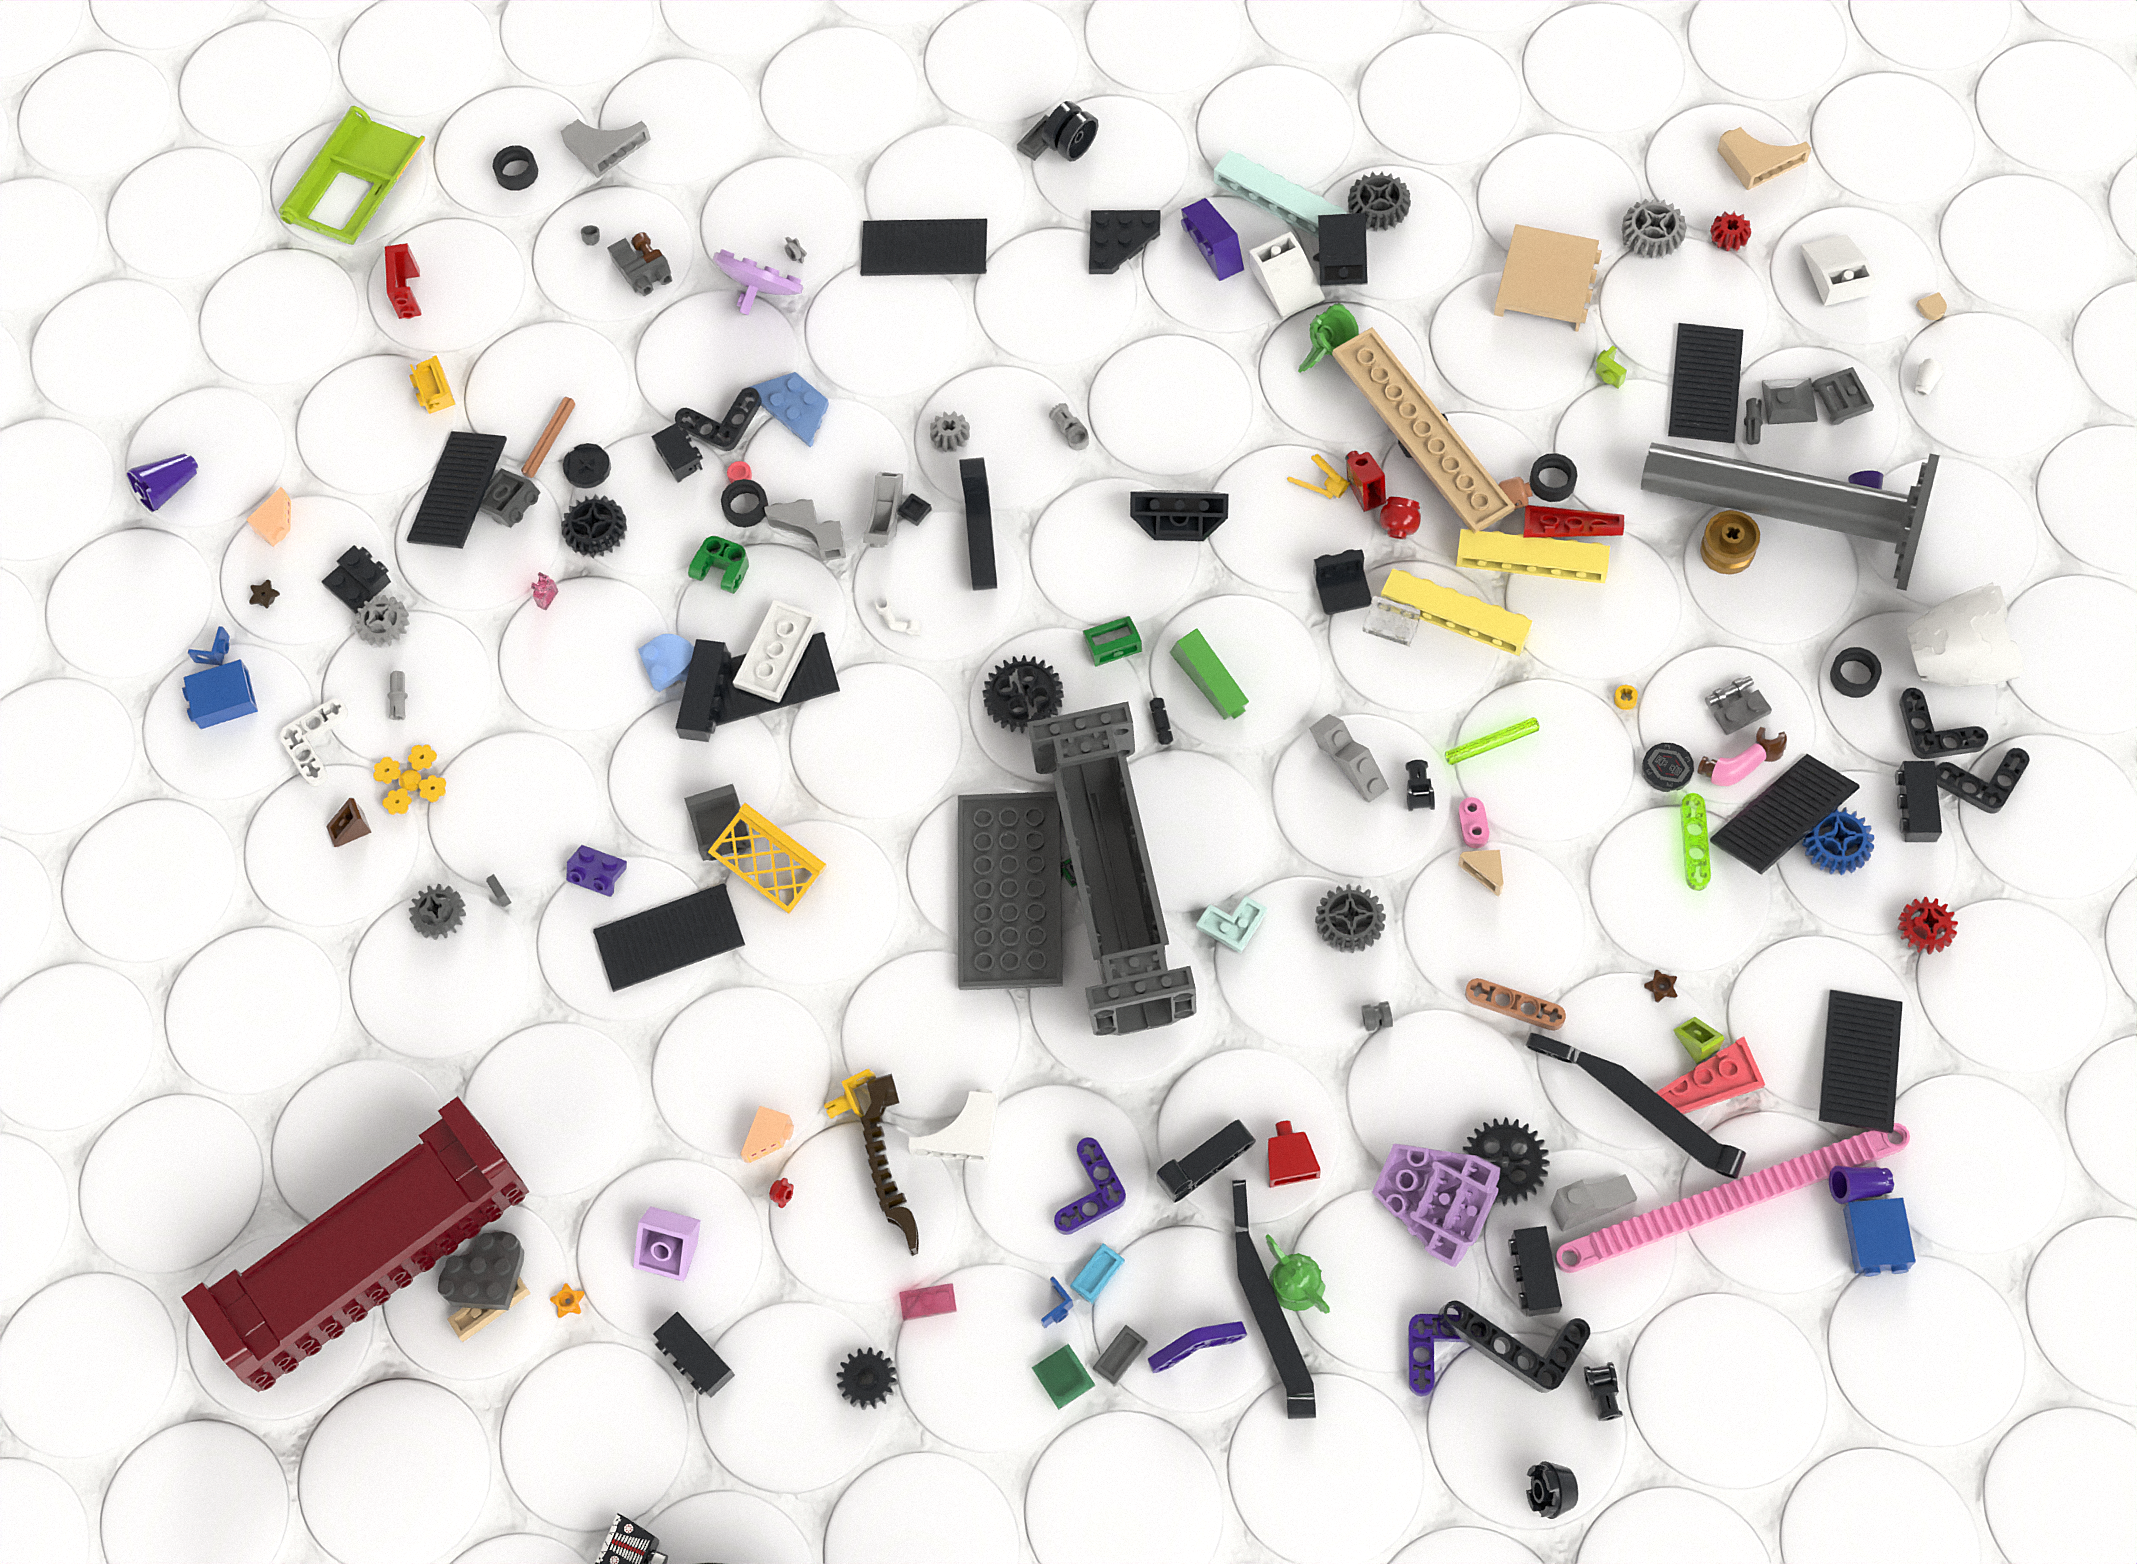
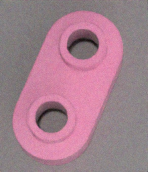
M1469 797L1460 803L1458 810L1464 842L1469 847L1481 848L1488 842L1489 838L1485 807L1479 799ZM1472 806L1476 808V811L1470 812L1467 808ZM1479 830L1481 834L1474 835L1472 831Z

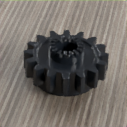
M869 1347L867 1354H864L859 1348L857 1349L858 1356L854 1357L850 1353L847 1355L850 1360L848 1364L845 1362L840 1363L844 1372H838L836 1376L843 1381L838 1383L837 1387L839 1390H845L842 1394L844 1400L851 1397V1406L855 1407L859 1403L862 1410H865L867 1405H872L874 1409H877L878 1402L881 1401L886 1404L885 1397L887 1395H894L891 1386L897 1385L898 1381L892 1376L897 1373L895 1367L888 1368L892 1364V1360L890 1357L883 1360V1351L880 1350L874 1355L872 1347ZM867 1373L873 1374L872 1382L866 1385L861 1383L863 1375Z

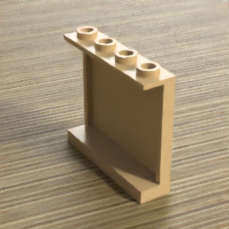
M1515 224L1496 299L1494 315L1503 317L1505 309L1574 322L1576 323L1575 331L1578 332L1580 323L1586 322L1588 309H1584L1585 303L1590 304L1593 289H1588L1589 284L1595 283L1597 270L1593 269L1594 264H1599L1602 250H1598L1599 240Z

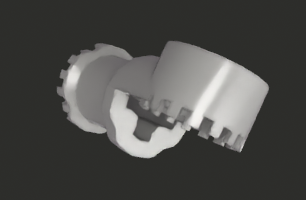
M1059 403L1058 406H1055L1056 408L1053 407V410L1050 411V419L1058 423L1061 432L1068 439V444L1072 449H1085L1089 444L1087 429L1077 417H1073L1066 403ZM1076 434L1085 436L1081 442H1074L1072 437Z

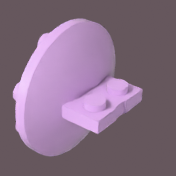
M721 249L720 253L716 252L712 260L722 271L741 285L748 287L746 293L741 292L736 305L740 307L739 312L749 315L757 291L773 295L801 294L804 288L800 284L801 279L791 275L783 278L778 276L779 270L765 266L764 270L756 267L757 262L745 257L742 261L733 258L734 253Z

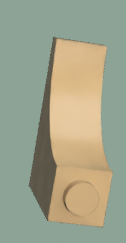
M1739 127L1733 131H1726L1720 137L1717 151L1744 187L1750 190L1806 163L1811 147L1807 142L1792 146L1769 145L1754 139Z

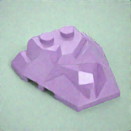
M1393 1144L1372 1193L1395 1217H1399L1408 1227L1407 1230L1410 1234L1417 1236L1426 1246L1424 1249L1430 1255L1452 1267H1456L1465 1256L1468 1247L1476 1242L1498 1194L1496 1185L1500 1176V1168L1476 1155Z

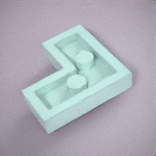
M1247 896L1243 898L1232 916L1209 904L1196 924V929L1241 953L1266 915L1267 908Z

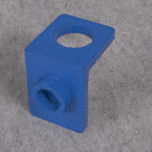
M219 626L211 651L188 649V654L195 663L220 666L223 663L225 654L229 651L230 636L224 627Z
M1054 1276L1050 1278L1051 1284L1064 1302L1041 1319L1044 1328H1047L1053 1322L1057 1324L1064 1320L1069 1314L1068 1310L1074 1306L1072 1299Z

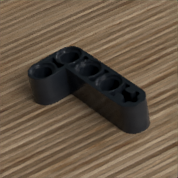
M1237 1119L1179 1162L1172 1159L1164 1164L1156 1173L1157 1182L1173 1203H1176L1249 1150L1255 1144L1256 1139L1243 1123Z

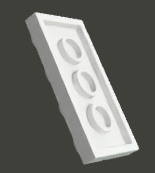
M774 600L733 681L734 687L779 703L820 621L819 615Z

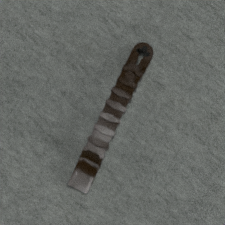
M888 1074L866 1081L871 1104L865 1116L860 1117L865 1130L862 1132L867 1142L865 1148L870 1158L868 1163L873 1172L871 1176L874 1184H876L875 1191L878 1198H880L879 1205L882 1212H885L888 1223L898 1226L905 1233L911 1255L914 1256L919 1251V1235L916 1221L908 1208L900 1207V1205L907 1203L904 1193L890 1198L886 1197V1195L897 1192L898 1187L895 1181L883 1185V1181L891 1179L892 1174L889 1168L879 1170L880 1167L888 1165L889 1162L886 1154L877 1156L876 1153L886 1151L887 1149L884 1140L874 1142L875 1139L885 1136L882 1126L878 1127L877 1124L884 1123L883 1115L886 1107L900 1103L893 1076Z

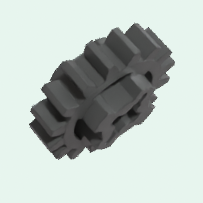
M438 884L436 890H433L429 885L427 886V893L418 892L420 895L419 900L414 898L411 900L415 907L409 908V912L413 915L409 920L414 925L415 930L418 933L421 932L425 938L430 934L434 940L438 939L439 934H442L444 938H448V931L457 932L454 927L456 924L463 925L460 917L466 916V912L462 909L466 905L460 899V894L457 891L453 892L450 886H447L444 890L442 885Z

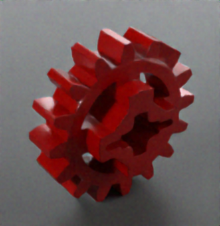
M1924 897L1921 903L1914 899L1911 905L1907 904L1904 907V913L1901 912L1898 918L1902 922L1899 923L1897 928L1904 931L1900 938H1908L1910 941L1907 946L1910 948L1916 945L1918 953L1923 948L1927 950L1928 955L1932 954L1934 948L1940 953L1944 946L1949 947L1951 945L1952 939L1957 935V931L1954 929L1957 927L1958 922L1951 921L1955 913H1947L1948 904L1939 906L1937 898H1935L1933 903H1930L1927 897ZM1920 912L1918 917L1911 919L1915 913ZM1941 932H1944V935L1942 937L1936 939L1937 934H1941Z

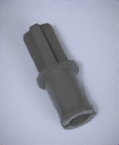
M1750 398L1746 401L1744 425L1746 426V441L1749 445L1759 444L1761 425L1763 424V418L1761 417L1762 401L1760 399L1757 400V398Z

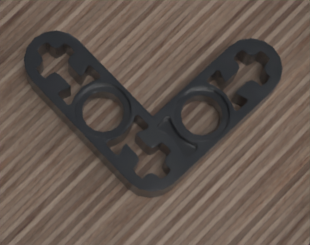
M747 387L739 393L722 423L687 407L681 408L676 412L675 422L681 430L686 429L688 434L720 450L731 451L737 446L761 406L762 398L755 388ZM753 396L755 400L747 403L745 399ZM735 415H744V420L742 423H732V419ZM683 417H684V418L690 417L691 420H692L694 423H696L695 426H694L692 423L688 422V421L683 422V421H682ZM705 424L712 425V430L709 434L703 435L700 433L702 426ZM719 433L725 438L729 436L731 440L723 442L717 434Z
M1908 688L1903 692L1899 705L1911 749L1916 757L1932 759L1981 751L1987 744L1989 739L1988 733L1979 726L1935 732L1923 692L1917 688ZM1909 696H1912L1913 700H1917L1915 704V711L1913 712L1912 710L1914 707L1912 702L1907 701ZM1912 719H1922L1925 727L1921 729L1914 727ZM1922 735H1925L1923 738L1925 745L1930 746L1928 751H1925L1924 747H1919L1922 743ZM1972 735H1975V737H1976L1977 739H1981V740L1979 741V743H1976L1975 740H1973V739H1972V740H1969V739L1971 738ZM1947 737L1953 738L1957 746L1949 748L1945 746L1943 739Z
M2021 748L2010 749L1989 783L1953 763L1942 762L1936 767L1937 785L1987 813L1995 814L2006 803L2028 766L2030 758L2028 753ZM2018 757L2020 761L2013 771L2009 767L2013 759ZM1945 771L1950 773L1947 779L1942 778V774ZM2005 775L2009 777L2011 785H2001L1998 782V776ZM1957 777H1960L1961 779L1959 780L1957 786L1954 785V782L1956 781ZM1965 782L1972 783L1976 787V792L1967 793L1963 790L1962 784ZM1981 790L1985 791L1982 797L1978 798ZM1992 796L1996 798V802L1993 805L1989 803Z

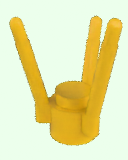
M1319 454L1311 456V460L1329 475L1324 483L1327 487L1326 489L1292 477L1287 478L1289 482L1321 493L1329 499L1333 496L1340 498L1350 484Z

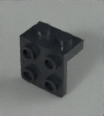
M1349 549L1341 554H1326L1314 559L1313 575L1323 611L1326 615L1371 606L1372 597L1364 572L1365 557L1362 549Z

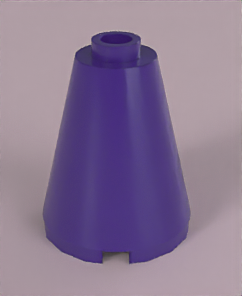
M183 453L131 468L127 472V477L134 492H138L142 497L140 499L142 504L149 511L154 512L197 474L198 464L191 455L187 456Z

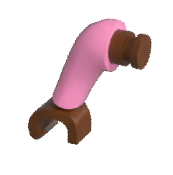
M1760 727L1756 734V744H1753L1734 758L1721 757L1718 761L1714 759L1709 761L1708 757L1703 756L1697 772L1701 775L1706 773V776L1711 778V783L1715 785H1734L1753 772L1763 761L1774 762L1779 760L1786 749L1787 736L1783 731L1778 733V737L1775 739H1765L1766 728Z

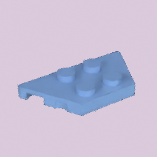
M796 372L750 386L755 388L762 398L761 406L809 447L813 445L815 433L820 428L822 416L826 413L829 406L828 399Z

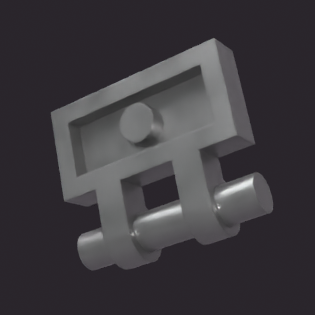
M1747 676L1744 679L1738 678L1732 681V685L1724 689L1718 688L1712 692V695L1705 698L1709 707L1716 703L1720 707V709L1714 712L1713 716L1726 735L1771 714L1772 708L1759 689L1752 693L1748 692L1747 688L1754 685L1751 676ZM1737 694L1740 699L1732 703L1727 700L1728 697Z

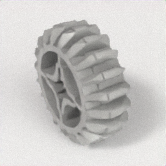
M1645 198L1642 204L1636 202L1634 208H1629L1623 218L1621 231L1623 233V241H1627L1628 248L1634 247L1635 254L1642 252L1643 258L1649 254L1652 259L1659 255L1663 259L1666 253L1672 255L1674 249L1678 250L1685 239L1687 226L1685 224V216L1681 215L1680 209H1674L1673 203L1666 205L1665 199L1660 203L1655 198L1652 202H1649ZM1639 222L1642 224V229L1640 230L1636 227V224ZM1670 227L1672 233L1669 235L1666 233V228Z

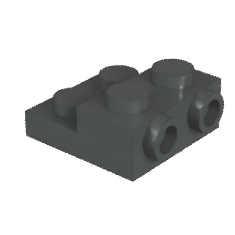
M501 468L490 481L479 511L492 516L497 523L511 528L515 523H519L523 519V513L530 505L537 503L538 495L541 492L531 480Z

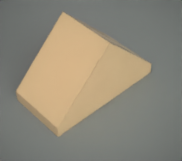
M1500 850L1462 852L1458 865L1495 895L1499 896L1502 893L1504 884Z

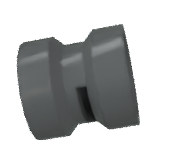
M1388 1001L1379 1002L1378 1006H1371L1370 1004L1361 1006L1366 1031H1373L1379 1026L1384 1028L1393 1027L1392 1013Z

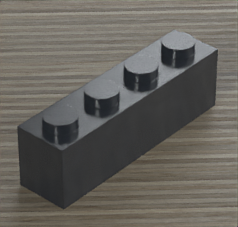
M696 639L675 727L680 739L709 742L710 735L715 732L716 719L714 717L716 711H719L721 707L720 691L726 685L725 669L731 663V652L728 651L725 642Z

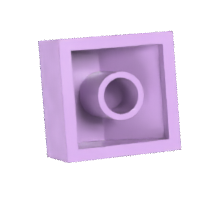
M650 1206L638 1222L633 1268L684 1282L698 1244L701 1220Z

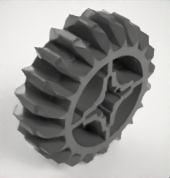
M1372 171L1370 177L1363 175L1362 180L1356 179L1355 185L1351 186L1348 196L1349 212L1365 213L1366 229L1368 230L1372 226L1376 232L1379 227H1383L1386 231L1389 225L1395 228L1397 222L1402 223L1404 217H1407L1409 207L1411 206L1410 192L1407 190L1406 183H1401L1400 177L1393 179L1392 173L1385 176L1383 171L1379 175H1375ZM1392 196L1396 199L1397 204L1392 202ZM1362 198L1366 200L1367 206L1362 203Z
M1348 884L1346 890L1343 891L1338 885L1336 887V894L1329 890L1327 892L1328 898H1321L1320 904L1322 906L1316 908L1318 916L1315 917V923L1320 924L1317 927L1318 933H1324L1322 940L1324 942L1331 940V948L1338 944L1340 945L1339 951L1341 953L1345 950V947H1350V953H1354L1355 947H1358L1363 952L1365 944L1372 947L1374 945L1373 939L1379 940L1381 938L1379 931H1384L1385 929L1383 921L1386 920V914L1381 913L1384 910L1383 904H1377L1379 901L1378 896L1370 898V889L1363 893L1361 892L1360 884L1356 887V890H1351V885ZM1346 903L1344 909L1331 913L1335 907ZM1355 903L1363 906L1366 910L1358 909ZM1349 910L1351 911V916H1353L1354 920L1352 922V927H1350V921H1348L1347 917L1349 914ZM1370 924L1365 931L1355 934L1357 928ZM1333 925H1335V927L1343 928L1346 931V934L1336 930L1333 927Z

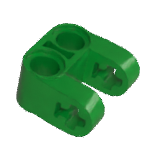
M710 536L703 541V544L695 554L689 566L688 576L695 580L703 581L711 566L725 570L721 581V589L734 594L741 585L749 568L746 551L743 546L718 536ZM719 549L716 553H711L713 550ZM735 558H741L738 561H732Z

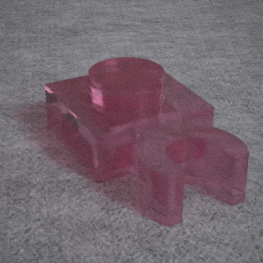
M539 572L537 584L533 582L531 584V588L534 590L533 598L539 608L547 610L559 591L554 580Z

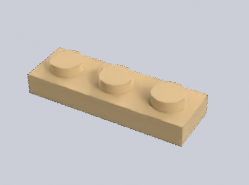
M520 1276L510 1308L531 1294ZM462 1308L447 1320L459 1339L464 1342L507 1310Z

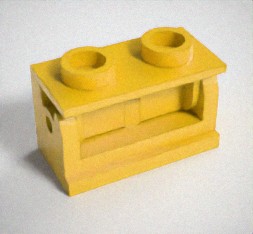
M437 355L418 363L416 370L410 364L413 374L409 375L413 387H418L419 389L416 397L421 407L425 406L428 413L431 414L456 405Z

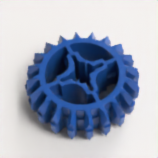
M1847 807L1843 808L1841 812L1838 809L1834 810L1808 833L1802 842L1803 847H1807L1805 856H1813L1811 864L1819 862L1820 871L1827 867L1829 868L1830 875L1834 873L1835 869L1838 870L1840 875H1844L1846 869L1852 874L1855 872L1856 867L1860 869L1864 866V861H1869L1871 857L1870 852L1874 849V844H1872L1874 835L1869 834L1872 829L1871 825L1864 826L1865 817L1857 819V811L1848 814ZM1832 826L1829 833L1818 836V832L1822 828ZM1852 846H1858L1857 852L1845 856L1847 849L1852 848Z

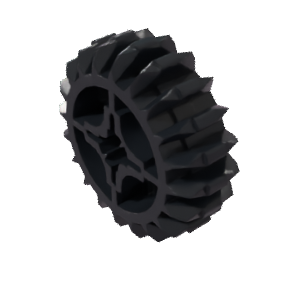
M596 494L593 499H589L585 495V501L580 502L576 499L577 506H569L570 513H564L565 520L561 522L563 528L562 535L566 539V544L575 553L580 551L583 557L589 553L594 559L596 553L603 557L604 551L613 552L612 546L620 547L619 540L625 539L624 532L627 531V519L625 514H623L622 508L613 499L609 501L605 495L599 499ZM600 514L607 515V516H609V517L612 518V519H607L606 517H600ZM577 533H582V535H587V536H589V539H588V538H583V537L579 536Z

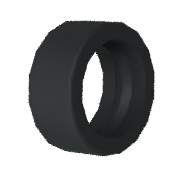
M512 145L503 148L493 159L492 167L498 183L505 189L519 191L528 188L538 177L539 169L534 155L526 147ZM516 160L528 162V167L521 174L515 176L503 174V169L510 162Z
M1558 453L1545 454L1533 463L1529 479L1530 487L1533 493L1540 499L1548 502H1560L1573 493L1578 477L1577 468L1573 461L1565 455ZM1546 468H1557L1566 473L1568 481L1564 486L1552 488L1540 481L1539 474Z
M742 479L734 481L725 488L721 496V505L724 515L730 523L737 527L746 528L755 526L766 516L764 507L768 506V500L765 490L759 483L753 480ZM749 493L758 497L759 504L750 512L742 514L736 513L731 509V502L741 494Z
M1861 647L1847 648L1841 651L1833 662L1830 671L1831 682L1842 695L1851 698L1864 697L1876 688L1882 674L1881 663L1877 656L1867 649ZM1848 661L1860 662L1868 667L1871 677L1864 684L1849 682L1841 673L1842 665Z

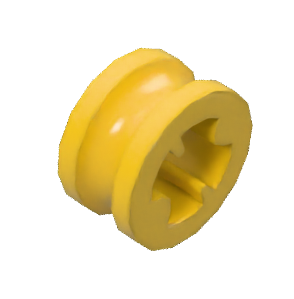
M1621 685L1618 687L1614 697L1616 706L1622 710L1634 708L1638 697L1637 690L1631 685ZM1622 693H1624L1625 696L1626 693L1630 694V701H1628L1627 698L1626 701L1622 700Z

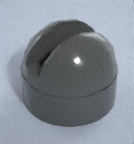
M593 225L583 227L581 229L583 242L587 245L597 244L600 239L599 228Z

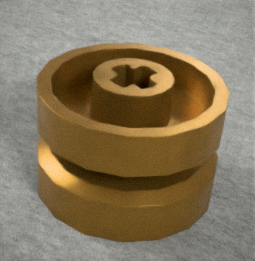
M1728 510L1713 516L1705 528L1700 547V553L1706 565L1720 574L1728 575L1740 573L1747 569L1752 563L1760 543V530L1757 523L1749 515L1740 511Z

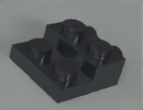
M353 545L336 561L339 566L321 582L326 589L352 612L357 614L358 608H363L365 606L364 602H370L374 596L391 583V580L386 574L389 570L382 562L377 561L374 563L371 560L373 556L366 548L361 547L358 549Z

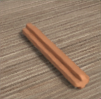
M569 397L562 399L521 469L524 476L533 478L575 407L573 399Z

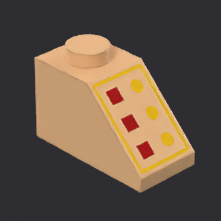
M282 487L246 519L253 531L273 547L282 541L290 531L291 500Z
M759 1106L740 1154L744 1162L751 1163L784 1147L786 1140L791 1139L794 1131V1125H792L793 1122L789 1115Z

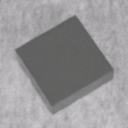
M493 874L486 878V882L501 906L506 907L511 904V900L496 876Z

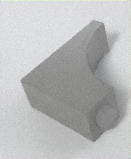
M577 119L560 131L565 146L597 178L651 140L648 128L642 121L628 128L607 131L592 128Z
M1626 1174L1595 1184H1584L1583 1180L1558 1189L1551 1204V1209L1563 1232L1633 1203L1637 1200V1196Z

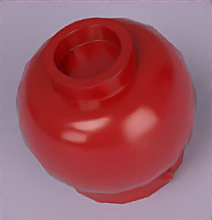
M1391 496L1386 499L1388 503L1383 506L1379 521L1382 529L1387 531V536L1396 539H1406L1407 535L1416 533L1421 522V514L1418 511L1420 503L1403 497Z

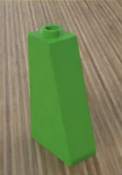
M1198 628L1178 640L1169 653L1223 719L1226 720L1231 716L1233 719H1236L1246 712L1244 707L1249 703V700Z

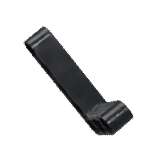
M984 457L960 459L973 591L997 589L990 496Z
M1460 1301L1448 1302L1438 1313V1320L1444 1328L1541 1393L1550 1392L1561 1385L1591 1333L1589 1324L1581 1318L1572 1319L1560 1328L1542 1357ZM1448 1308H1453L1458 1312L1459 1319L1457 1322L1448 1318ZM1472 1324H1476L1481 1328V1338H1477L1471 1333ZM1570 1326H1575L1579 1329V1339L1571 1336ZM1495 1340H1500L1504 1343V1354L1498 1353L1495 1350ZM1556 1349H1561L1565 1352V1362H1560L1556 1358ZM1519 1356H1523L1528 1360L1529 1367L1527 1370L1522 1369L1518 1365ZM1542 1372H1547L1551 1375V1386H1547L1542 1382Z

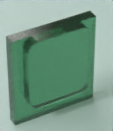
M1069 1344L1032 1367V1370L1058 1410L1096 1386Z

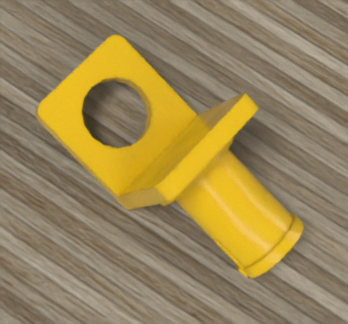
M866 1069L842 1081L845 1089L844 1095L824 1103L825 1109H828L826 1110L828 1116L833 1119L849 1109H852L859 1117L865 1116L854 1089L865 1084L867 1080L876 1078L875 1073L870 1069Z

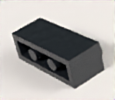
M1903 761L1899 770L1895 772V784L1900 787L1897 806L1898 809H1902L1903 817L1900 818V832L1904 833L1905 842H1937L1942 834L1935 761Z
M1540 1226L1514 1230L1511 1236L1512 1239H1508L1510 1255H1515L1517 1266H1513L1515 1282H1520L1522 1292L1518 1293L1520 1308L1526 1310L1527 1317L1559 1313L1562 1308V1302L1547 1227Z
M678 1311L653 1333L658 1340L655 1346L665 1356L670 1353L676 1359L672 1364L683 1376L688 1372L694 1379L690 1384L700 1395L706 1392L710 1398L713 1397L735 1376L728 1365Z

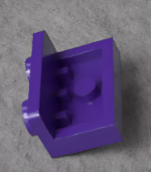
M581 845L567 861L566 880L611 897L614 894L615 882L627 869V861Z

